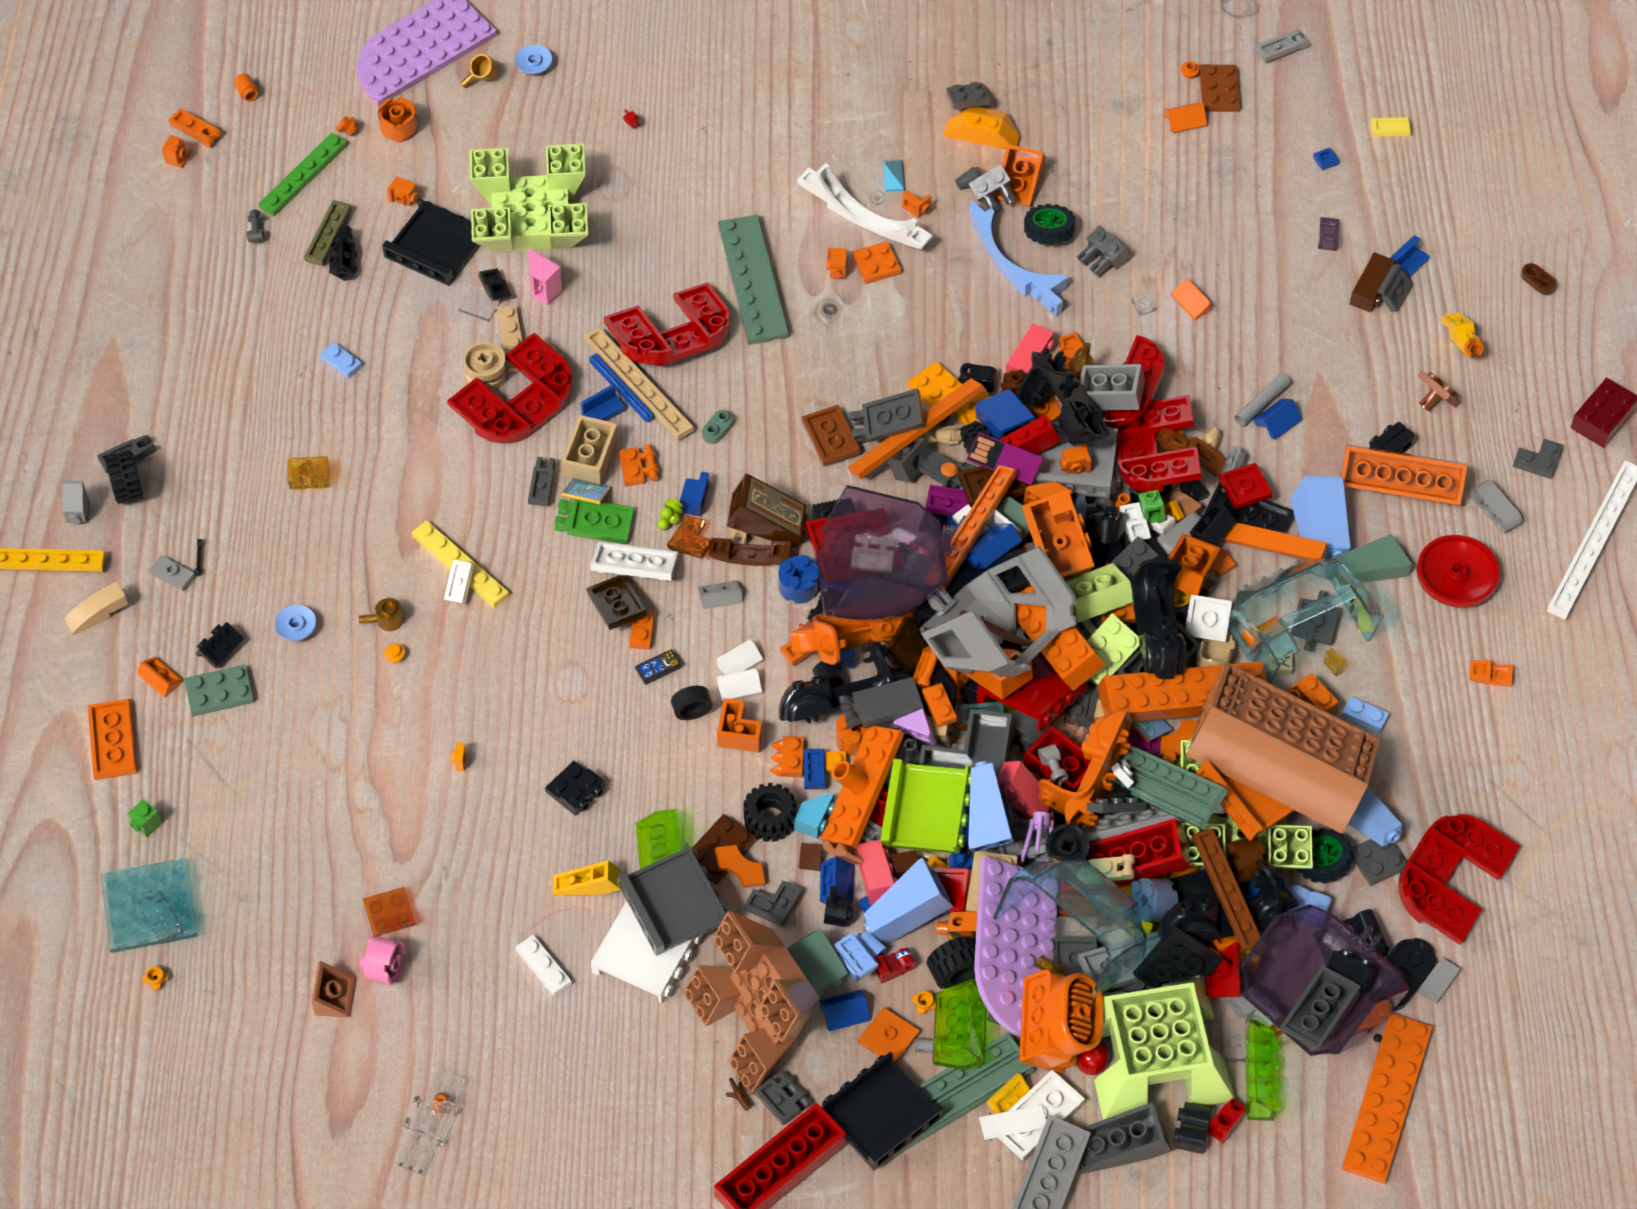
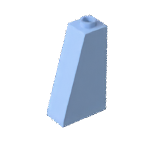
M1367 786L1348 824L1383 847L1390 843H1395L1401 837L1402 824Z

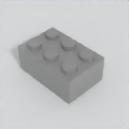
M1141 364L1083 365L1080 383L1096 409L1140 410L1145 385Z

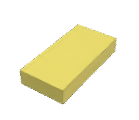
M1409 117L1371 119L1373 137L1410 136L1411 134Z

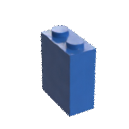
M1010 389L976 403V418L992 437L997 440L1035 420L1034 415Z
M1012 523L994 524L977 538L963 562L978 569H985L1021 542L1022 539Z

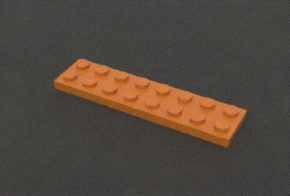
M1393 1013L1389 1014L1341 1170L1385 1184L1433 1026Z

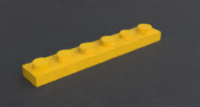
M0 548V570L103 572L106 555L105 551Z

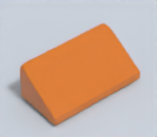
M1185 279L1171 293V296L1194 320L1210 311L1211 302L1189 279Z
M157 657L140 662L137 674L163 697L169 695L183 683V680Z

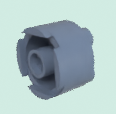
M1141 878L1138 881H1134L1131 885L1130 914L1144 922H1161L1165 913L1178 903L1177 891H1173L1171 885L1174 884L1172 881L1159 878Z

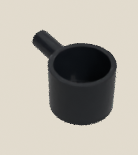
M820 661L814 666L812 670L814 677L819 675L827 677L830 680L831 687L844 684L838 664L831 665Z
M831 886L825 907L824 924L846 927L847 922L851 923L853 905H850V899L838 898L839 888Z

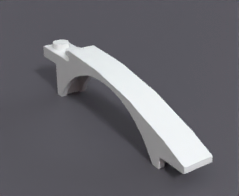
M826 163L817 172L808 168L798 178L797 184L827 202V208L880 236L918 249H922L933 237L932 234L917 226L918 221L914 218L906 221L891 220L865 208L845 190L834 175L830 165Z

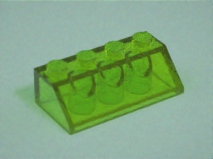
M677 809L655 811L636 823L640 869L681 851Z
M974 979L936 993L933 1046L934 1065L968 1070L985 1063L987 1008Z
M1249 1019L1245 1036L1247 1120L1274 1121L1276 1113L1280 1112V1099H1276V1092H1279V1079H1275V1072H1278L1279 1060L1275 1058V1052L1278 1051V1038H1274L1273 1029L1254 1019Z

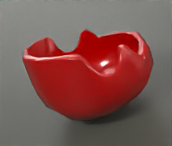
M1100 1042L1094 1049L1077 1055L1076 1065L1081 1072L1087 1075H1098L1106 1070L1110 1058V1052L1106 1044Z

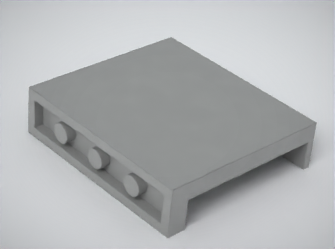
M1051 421L1061 442L1037 454L1043 457L1044 461L1033 485L1055 481L1072 490V495L1110 499L1118 429L1108 427L1111 432L1110 436L1095 446L1087 447L1091 459L1090 473H1086L1084 470L1079 473L1066 474L1065 470L1062 471L1060 468L1059 459L1062 458V450L1075 448V446L1068 442V438L1060 428L1059 423Z

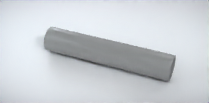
M1280 374L1234 416L1235 421L1240 426L1246 425L1290 384V379L1285 374Z

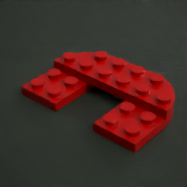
M707 282L673 293V300L691 322L659 332L639 305L604 316L603 319L606 327L621 345V352L626 357L643 364L663 366L667 363L716 348L728 336L730 330L728 307Z
M535 333L531 334L505 355L506 360L532 382L513 399L505 403L478 378H475L447 400L448 406L475 428V433L483 439L497 443H510L521 440L558 413L570 399L572 393V374L568 363Z
M1189 395L1152 401L1149 409L1139 419L1127 425L1116 427L1118 429L1116 450L1119 471L1123 481L1131 488L1142 492L1154 490L1163 492L1162 486L1202 479L1197 447L1162 453L1157 451L1155 433L1194 426Z
M1466 814L1449 817L1447 815L1435 821L1424 833L1400 873L1398 890L1402 904L1417 922H1426L1460 945L1482 909L1446 886L1445 883L1461 857L1499 880L1520 845L1474 816Z

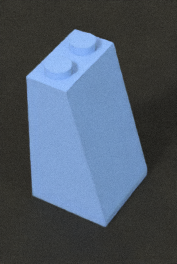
M1306 475L1290 498L1300 537L1326 542L1328 548L1323 559H1330L1348 552L1351 548L1343 478Z
M988 761L978 762L975 764L976 767L971 768L968 845L972 853L1014 843L993 763H988Z
M921 858L863 914L867 921L864 925L869 934L873 933L878 941L881 940L885 945H888L951 909L953 905L937 872Z

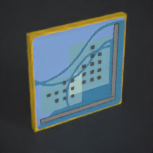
M572 478L561 492V496L600 504L611 489V486Z

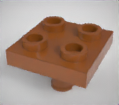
M1422 370L1417 375L1430 387V391L1419 402L1427 411L1439 398H1443L1455 408L1461 403L1456 398L1458 394L1432 372L1427 374Z

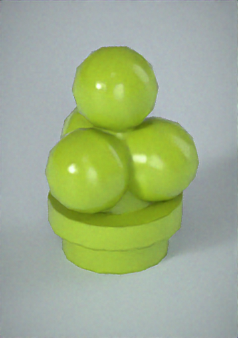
M673 498L665 501L663 504L665 507L659 513L661 519L658 520L657 525L661 530L668 529L669 522L677 524L680 521L683 504Z

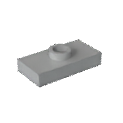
M162 555L149 569L150 574L182 591L185 590L195 577L194 572Z

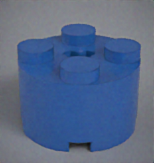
M809 556L791 557L780 564L778 588L781 596L798 604L809 602L816 596L819 589V569Z

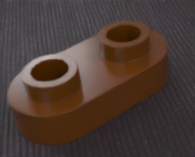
M1528 263L1523 266L1521 277L1531 287L1544 295L1551 294L1554 291L1556 281L1546 271L1534 263Z

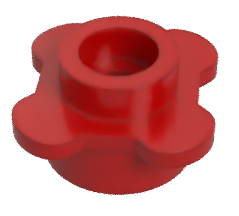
M625 109L624 112L626 114L622 117L631 128L635 125L640 127L638 123L639 117L633 111L629 113Z

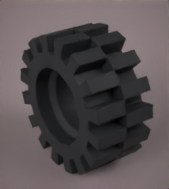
M977 421L967 424L960 429L961 440L964 442L963 446L967 449V453L970 452L978 433L986 435L983 426Z

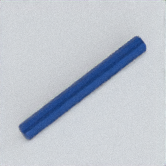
M595 353L590 356V363L610 385L613 384L616 387V391L645 422L653 420L654 413L598 354Z

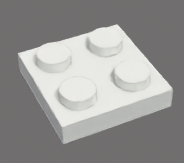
M1190 595L1185 629L1192 637L1226 642L1232 601Z

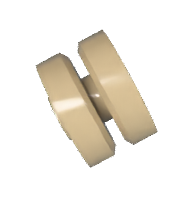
M478 342L465 350L462 359L467 384L478 378L491 391H494L505 383L507 367L505 353L501 347L491 342Z

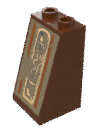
M745 473L732 493L726 527L770 541L791 542V547L795 548L799 541L802 542L805 535L803 525H805L808 514L805 513L807 505Z

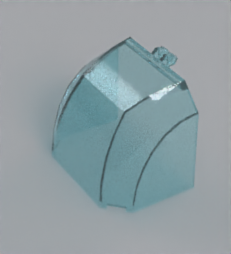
M1052 855L1026 866L1009 879L993 919L997 920L1038 887L1096 936L1099 942H1103L1108 955L1105 958L1107 963L1092 992L1090 1000L1093 1002L1101 991L1103 994L1143 959L1147 948V935L1141 921L1139 904L1086 859H1067Z

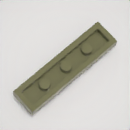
M332 200L304 256L305 262L324 265L330 253V244L337 238L338 227L344 225L351 211V204Z

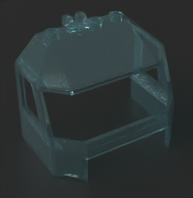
M1306 559L1302 562L1300 560L1295 561L1287 569L1283 570V568H1280L1267 578L1265 576L1260 577L1254 584H1245L1238 588L1231 607L1228 628L1249 662H1263L1267 682L1271 684L1281 664L1286 661L1285 656L1290 652L1296 654L1300 650L1288 628L1344 604L1351 615L1349 617L1350 620H1354L1366 641L1369 642L1385 615L1370 591L1340 559ZM1337 571L1344 576L1351 586L1342 589L1335 577ZM1307 573L1329 580L1336 593L1279 618L1262 632L1241 611L1242 607L1260 595L1264 598L1268 595L1269 591L1275 593L1283 584ZM1236 618L1254 639L1251 650H1249L1234 625Z

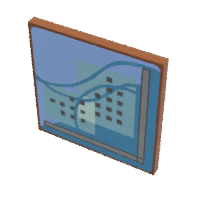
M1163 719L1131 723V727L1148 743L1174 730Z

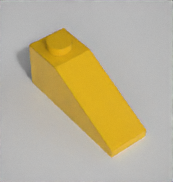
M607 860L553 875V895H604L619 891L621 889L617 883V875L622 873V871Z

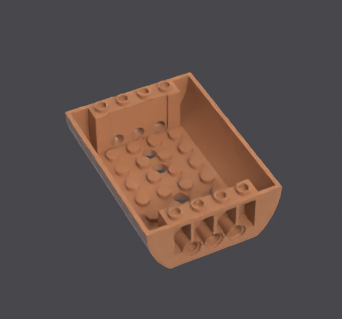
M1227 662L1209 689L1186 756L1202 764L1209 761L1216 771L1342 834L1368 786L1380 738Z

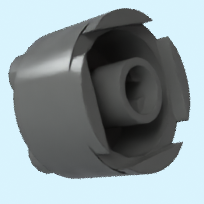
M1015 709L1012 712L1015 726L1011 745L1019 746L1020 750L1025 754L1050 727L1046 725L1040 732L1037 731L1038 720Z

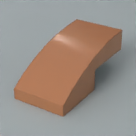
M1170 489L1161 498L1164 506L1176 500L1185 517L1192 512H1200L1202 505L1175 489Z
M827 840L823 845V848L828 853L848 863L861 864L863 862V859L855 850L841 843L836 845Z

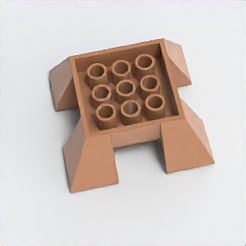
M728 911L715 933L713 941L731 968L707 965L697 966L683 993L705 1026L718 1021L734 1011L742 1018L749 1033L743 1034L728 1061L741 1079L743 1086L746 1087L750 1095H754V1090L765 1082L788 1053L820 997L773 929L733 911Z

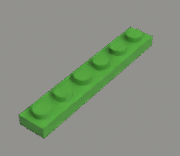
M334 133L327 136L258 203L259 208L274 217L347 146L346 140Z

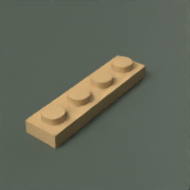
M516 305L497 307L505 355L522 342ZM506 360L508 373L520 372Z

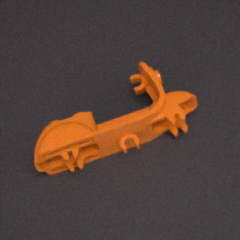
M904 593L820 613L812 618L813 623L806 622L805 625L800 623L799 629L791 633L792 650L794 653L817 651L820 661L831 665L838 664L840 661L839 650L867 644V641L870 639L873 642H890L904 617L913 619L918 605L916 602H912L909 594Z
M1111 713L1098 718L1095 723L1091 724L1089 737L1083 741L1081 747L1084 759L1091 762L1077 792L1062 789L1061 782L1056 786L1052 783L1051 779H1041L1039 781V799L1044 805L1050 806L1065 815L1066 824L1078 827L1080 823H1083L1088 827H1095L1093 821H1097L1098 816L1093 812L1087 811V803L1096 802V798H1101L1105 790L1113 789L1109 781H1116L1117 778L1111 767L1119 761L1121 755L1129 753L1124 748H1131V745L1127 742L1131 733V713Z

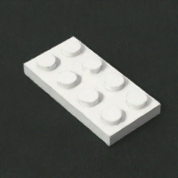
M598 541L591 561V571L671 581L678 559V551Z
M1051 1070L1009 1111L1042 1105L1046 1120L1049 1115H1053L1065 1121L1084 1103L1085 1098ZM1043 1128L997 1138L1023 1161L1035 1150Z

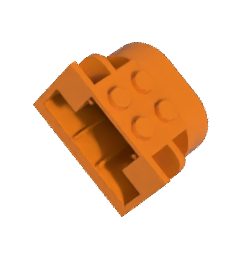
M1069 490L1022 505L1035 547H1042L1064 581L1090 572L1092 567H1095L1089 551L1093 547L1088 533H1083L1082 531L1086 527L1081 513L1076 514Z
M1047 969L1023 977L1019 1062L1047 1071L1053 1070L1057 1074H1064V1068H1070L1076 1064L1078 1054L1090 1051L1100 1043L1103 1034L1104 999L1099 985L1093 978L1084 973H1073L1066 976Z

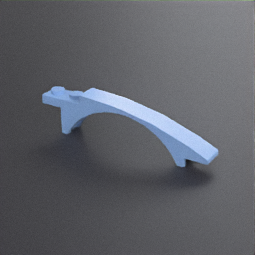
M972 200L969 204V216L984 248L1002 274L1024 297L1031 293L1032 297L1043 304L1048 312H1051L1056 317L1062 313L1063 301L1057 295L1066 290L1067 277L1064 274L1045 275L1030 272L1016 266L1005 258L997 248L992 237L991 229L994 224L992 219L995 211L991 208L984 211Z

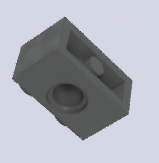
M917 438L892 456L887 462L895 479L906 482L914 480L919 473L918 468L931 454V450L926 439Z

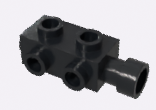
M349 226L338 227L337 238L330 244L329 273L343 281L353 276L357 271V266L354 263L358 256V251L355 250V243L350 241L353 230Z

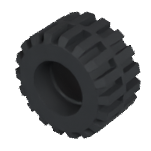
M130 450L106 455L105 463L115 501L118 504L142 499L143 490L133 453Z
M768 783V786L760 784L758 789L754 787L751 789V793L746 795V800L743 803L744 824L750 833H755L758 840L761 837L763 841L768 842V839H772V842H774L779 837L781 840L784 839L785 834L789 835L792 832L794 818L797 814V803L794 800V795L792 793L789 794L788 788L782 789L780 784L773 786V783ZM769 807L781 811L779 815L774 817H766L759 812Z
M963 936L951 939L937 947L928 956L926 964L940 989L957 988L975 979V938Z

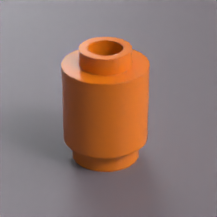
M238 75L233 84L241 98L246 101L256 99L258 88L250 75Z

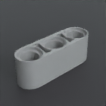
M1486 480L1471 488L1470 493L1473 500L1500 532L1505 533L1522 523L1520 513L1494 482Z
M1196 511L1186 516L1156 539L1166 556L1169 557L1183 533L1191 536L1189 531L1202 518Z

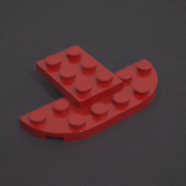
M1136 335L1124 363L1142 365L1145 385L1140 410H1105L1102 419L1107 427L1116 428L1136 421L1145 414L1152 403L1163 376L1165 365L1163 353L1156 347L1153 341L1146 337Z

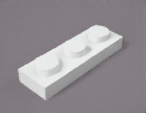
M534 935L516 946L518 954L554 997L572 985L569 977Z

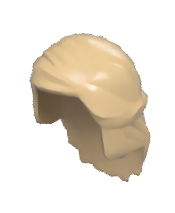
M1227 632L1226 642L1208 639L1201 641V646L1195 652V665L1197 667L1230 663L1235 650V641L1232 640V635H1229Z

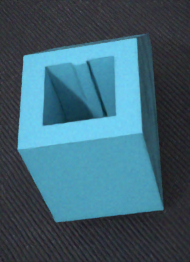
M827 793L802 802L794 818V830L818 839L820 832H823L826 827L828 815H831L834 808V794Z

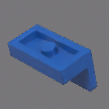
M1416 235L1412 236L1391 256V259L1395 260V264L1400 265V270H1403L1408 278L1417 272L1430 257L1418 249L1420 238Z
M613 384L580 403L582 416L608 421L625 411L624 404L616 396V387Z
M1280 399L1253 420L1256 426L1266 427L1271 439H1276L1300 422L1302 417L1293 399Z
M701 472L699 480L689 478L685 480L680 498V503L683 504V514L701 517L710 484L709 473Z
M833 857L821 863L820 902L826 904L830 894V887L837 886L839 888L838 898L850 899V904L853 903L854 866L838 857Z
M862 990L819 1000L820 1009L824 1013L828 1031L870 1020L866 996Z

